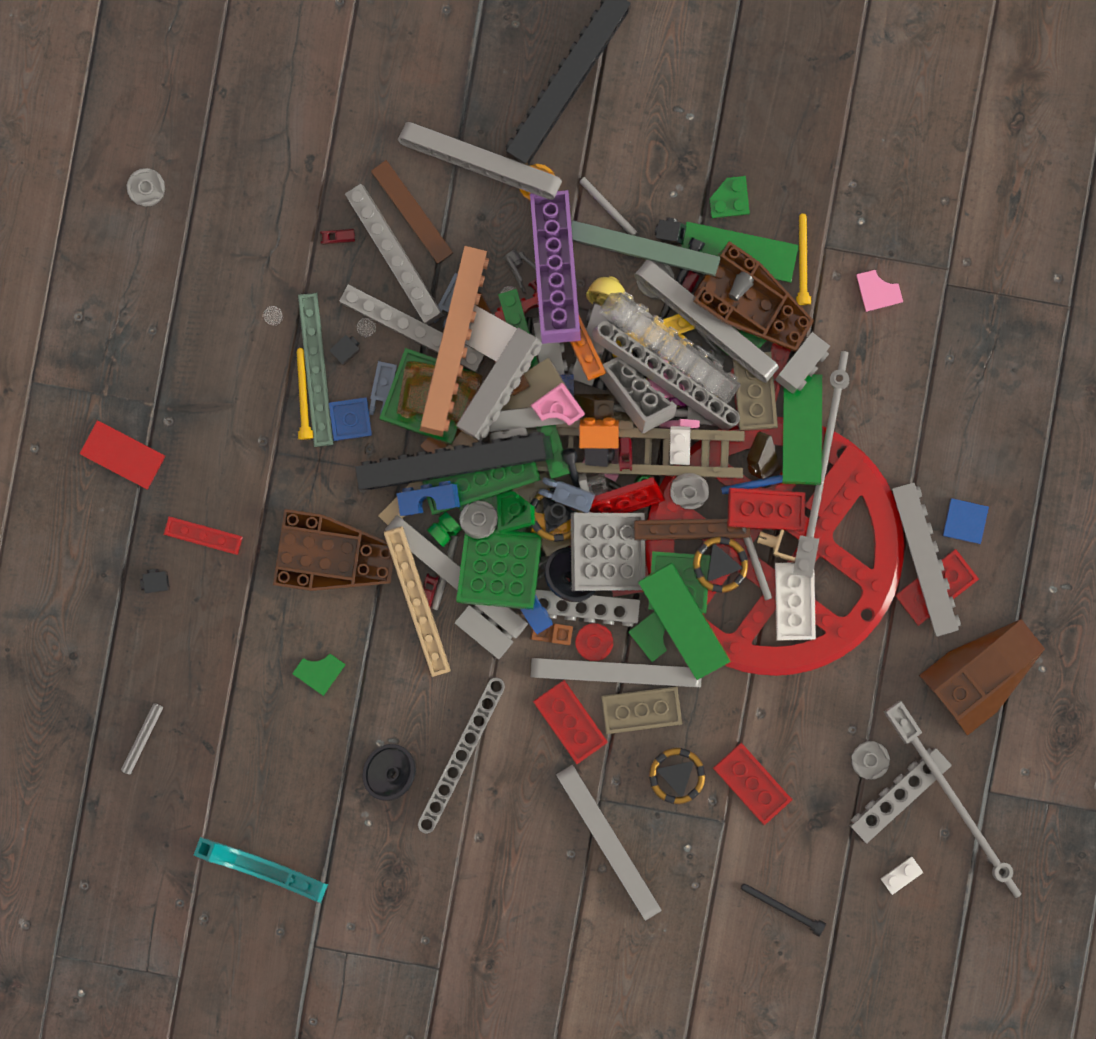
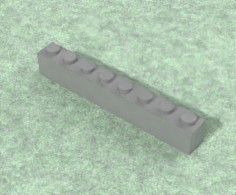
M359 184L345 193L423 322L429 325L444 316L366 188Z
M349 284L347 285L339 301L342 305L439 353L443 337L442 332ZM464 345L468 349L465 359L461 358L460 365L477 373L485 355Z
M910 483L893 488L892 493L901 517L902 526L935 636L938 637L959 630L958 626H961L959 616L954 615L952 609L955 607L954 599L952 596H948L947 589H950L947 578L943 579L941 571L944 570L942 560H938L936 552H939L936 541L932 542L930 534H933L931 523H927L925 516L928 515L926 506L920 503L919 497H922L920 487L915 486V483Z

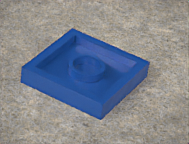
M367 397L329 403L334 441L372 436Z
M951 498L942 536L981 544L989 507Z

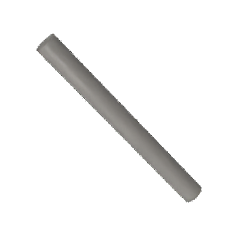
M585 177L579 181L628 234L635 235L637 233Z
M751 536L750 538H744L764 599H771L772 596Z
M458 536L451 537L446 555L451 560H453L459 540ZM441 576L431 605V609L434 610L439 609L446 585V580Z

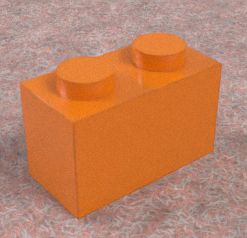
M591 417L580 420V448L619 447V420L609 417L603 420H595V418Z

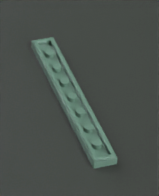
M572 221V241L714 277L716 275L720 262L719 256Z
M318 293L298 295L314 447L330 446L334 444Z

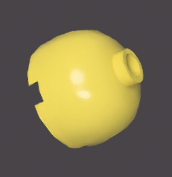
M612 276L601 277L590 285L586 298L591 304L596 302L600 306L618 311L625 300V289L617 278Z

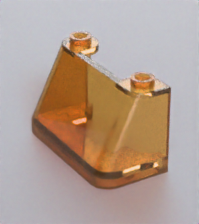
M408 361L406 363L397 413L401 414L402 417L412 418L417 413L424 414L435 365L416 361ZM462 370L461 377L457 376L455 383H458L459 386L457 394H452L451 401L454 402L452 413L448 412L447 419L455 420L454 422L458 424L481 387L483 377L481 374Z

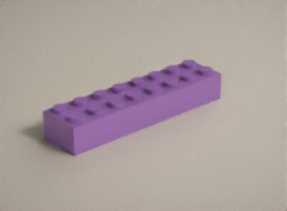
M568 190L558 191L553 200L530 193L542 344L581 341Z

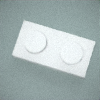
M671 426L670 464L690 465V427Z
M911 856L880 879L893 895L921 875L923 871Z

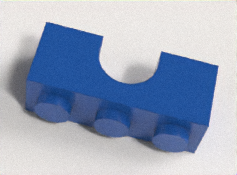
M450 481L439 482L437 487H432V484L421 485L419 490H414L413 487L403 488L401 493H397L400 516L423 513L422 504L427 497H432L435 500L437 510L460 507L457 484H451Z

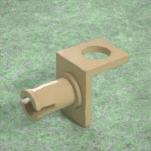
M781 529L780 535L777 537L762 531L760 532L759 537L761 538H758V544L773 547V550H775L773 556L795 562V557L778 552L784 530Z

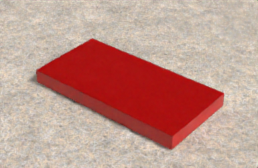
M98 420L80 452V455L147 490L166 457Z
M652 477L595 496L589 513H629L663 502L665 497Z
M729 488L727 527L804 531L806 492Z
M956 549L941 559L944 570L941 571L943 579L947 578L950 589H947L949 597L956 598L979 580ZM917 578L898 592L895 597L917 626H919L930 616L919 579Z
M562 680L533 701L576 764L608 743L565 680Z
M742 743L737 745L713 767L717 774L763 825L767 824L792 801L791 797Z

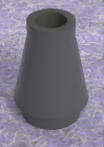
M740 272V274L736 275L728 296L732 300L738 301L753 286L752 282L754 279L749 274Z

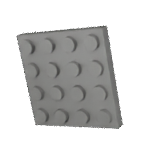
M571 513L572 591L642 590L638 581L645 578V540H634V520H645V513Z

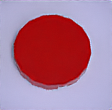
M590 623L578 631L575 646L583 658L589 661H599L610 654L613 648V637L605 626L599 623Z

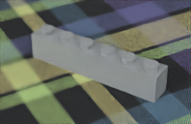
M517 328L456 425L462 432L480 442L488 435L490 426L493 421L498 419L502 407L508 403L513 389L517 388L520 384L521 376L524 372L528 371L532 359L541 350L542 343L536 337Z

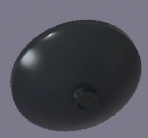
M571 547L558 549L547 559L544 576L548 587L556 596L569 602H582L589 599L596 592L572 591Z
M386 744L374 750L367 758L363 768L362 778L367 792L374 798L382 801H392L403 796L409 790L415 778L416 765L414 758L406 748L397 744Z

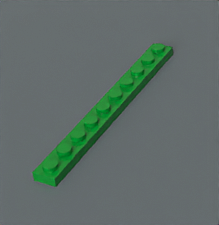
M514 289L498 294L506 323L530 334L518 290ZM534 356L528 370L539 364L537 356ZM556 425L536 427L538 432L544 433V435L551 438L554 459L546 460L551 479L570 474L568 465L562 461L561 451H563Z

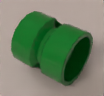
M446 511L438 518V523L434 522L426 529L442 547H445L451 541V536H456L462 530L461 526Z

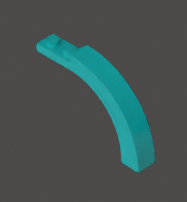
M200 837L194 852V856L258 877L320 903L328 885L279 863Z

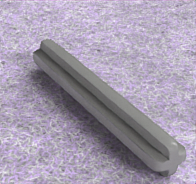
M157 703L152 705L121 768L122 772L131 774L163 710L161 705Z

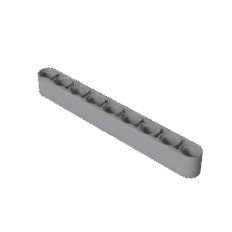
M411 122L405 123L398 138V141L406 147L549 200L555 198L562 183L561 179L555 175Z
M646 260L634 274L635 278L760 381L767 383L779 369L775 361L732 326L723 323L694 303V295L652 261Z
M604 321L593 329L592 338L595 342L719 428L729 430L739 423L740 415L735 409L611 323ZM600 329L605 331L606 336L601 334ZM616 340L621 342L622 347L616 344ZM632 351L636 352L637 358L632 355ZM647 362L653 365V369L648 366ZM663 373L668 375L669 380L664 378ZM679 383L684 386V391L680 389ZM695 394L699 396L700 401L695 399ZM710 405L715 408L716 412L711 410ZM726 416L731 419V423L726 420Z
M396 515L385 530L403 526L411 552L458 590L461 567L400 516ZM476 605L514 638H517L528 625L524 619L509 607Z
M531 658L530 677L701 687L702 678L696 680L689 667Z
M493 678L488 682L418 822V828L421 832L430 833L436 827L505 689V683L502 679ZM493 681L501 683L502 688L499 692H494L491 689ZM485 698H490L493 701L492 708L485 709L482 706V701ZM480 715L484 718L485 722L482 726L474 724L475 716ZM471 732L476 736L474 743L466 742L465 735ZM459 750H464L467 753V758L463 761L456 757V753ZM451 767H455L458 770V776L455 778L448 775V769ZM443 784L450 788V792L447 795H442L439 792V787ZM431 803H440L441 810L433 812L430 808ZM424 819L431 820L432 827L430 829L422 827Z
M570 765L557 773L556 776L644 920L646 921L661 912V908L574 766Z

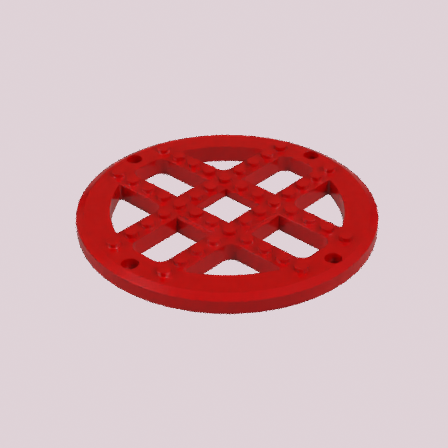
M777 417L778 428L744 431V442L729 441V456L751 449L754 439L760 431L772 436L774 446H783V417ZM737 424L729 430H723L721 428L718 430L739 431V426ZM822 426V450L827 429ZM834 432L828 463L834 466L839 459L837 451L839 449H846L849 443L862 453L864 452L851 441ZM702 440L690 448V466L701 467ZM710 441L709 467H720L721 441ZM866 454L823 514L817 519L814 538L819 539L816 561L821 557L855 582L861 589L860 598L849 613L843 617L835 615L815 600V625L824 631V634L816 637V639L790 646L752 645L753 639L776 610L775 569L758 558L772 598L765 600L762 594L733 633H724L707 620L730 659V662L725 666L742 672L773 676L811 671L843 657L856 648L869 636L885 615L894 598L901 577L904 559L903 526L894 495L886 479ZM744 475L743 479L714 478L724 486L751 481ZM665 476L659 486L664 494L665 501L651 505L648 520L706 519L694 509H684L673 502L670 496V487L676 476ZM778 483L768 488L758 487L753 489L791 492L796 484ZM859 496L863 498L873 529L874 559L872 569L856 559L833 540L834 530ZM805 516L804 531L787 532L798 540L800 536H806L809 518ZM750 528V536L753 542L763 529ZM733 539L741 545L748 558V571L745 578L760 588L744 539ZM645 540V559L648 575L651 574L652 551L674 553V540ZM716 544L741 565L739 556L734 548L729 545ZM798 547L791 555L792 557L796 558ZM730 574L709 582L722 585ZM708 590L707 604L716 592ZM865 609L870 610L872 613V617L869 620H864L861 616L862 611Z

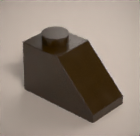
M574 394V399L585 413L583 416L595 419L613 418V394Z
M761 431L757 433L747 457L749 472L760 479H764L780 470L772 436Z

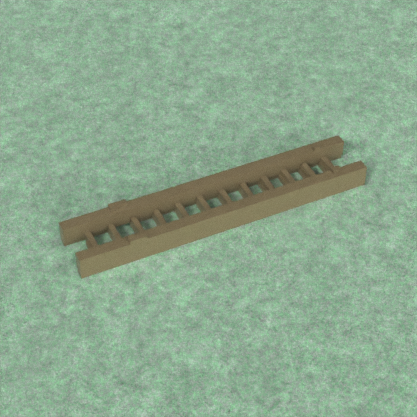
M536 427L526 428L528 435L529 433L538 432ZM557 427L559 436H569L568 448H574V436L580 437V428ZM638 428L619 429V438L629 437L631 440L632 438L645 439L644 465L632 464V471L630 469H622L620 471L619 464H612V461L608 467L585 465V463L576 462L575 464L578 473L679 476L685 473H693L701 477L743 479V468H729L728 457L729 441L744 442L745 432L690 430V443L691 440H702L701 467L690 465L670 466L671 429L653 428L643 434ZM652 439H663V465H651ZM710 441H721L720 467H709ZM546 461L536 462L538 472H549Z

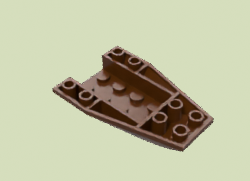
M729 241L718 254L720 262L715 277L705 274L694 293L693 302L727 325L796 352L814 320L759 261ZM740 272H745L754 279L752 282L753 286L738 301H734L728 294L731 291L736 275L740 274Z
M284 509L273 585L315 591L389 584L391 582L394 562L385 540L322 514Z
M1019 619L949 651L919 676L928 688L936 694L956 719V723L968 736L998 712L1045 648L1023 620Z

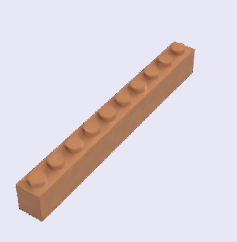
M468 246L464 247L420 427L422 432L442 436L443 431H448L450 420H447L448 412L452 413L454 402L451 401L452 394H457L459 386L455 382L457 376L461 377L463 366L460 365L461 358L465 359L468 349L464 345L466 340H470L472 330L468 328L470 322L474 323L476 316L473 308L474 304L478 305L481 295L477 293L478 287H483L485 276H482V270H487L489 258H486L487 251Z

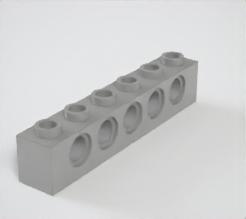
M536 590L538 600L541 598L547 599L549 605L546 611L550 618L557 619V615L565 616L564 620L576 621V617L584 618V622L595 623V619H601L603 624L614 625V621H621L622 626L632 627L634 623H638L640 600L592 595L589 599L582 601L587 606L584 613H578L575 609L576 604L579 602L566 601L567 609L561 612L556 608V604L563 599L556 596L552 591ZM602 604L605 606L606 611L603 615L595 613L596 605ZM615 607H623L625 614L622 617H616L614 615Z
M928 748L926 750L942 774L952 766L936 748L932 750ZM923 759L918 763L916 761L911 763L907 767L909 771L905 775L900 774L893 780L895 783L893 786L884 788L879 793L881 797L876 801L871 800L865 806L866 810L861 815L857 813L850 820L852 823L849 826L866 844L936 781L932 772L924 773L923 765L925 762ZM911 776L918 778L916 786L909 785L908 780ZM897 789L904 791L903 798H895L894 793ZM883 802H888L890 805V809L887 812L880 810V805ZM867 816H875L876 821L873 825H867Z

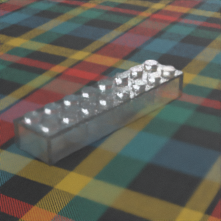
M627 292L610 293L598 311L601 315L725 403L730 402L741 386L734 374L726 373L722 370L723 366L716 361L712 362L707 358L708 354L692 347L694 344L690 340L679 337L677 330L670 326L666 327L660 317L652 316L648 313L649 309L643 304L639 303L638 305L633 301L634 298Z

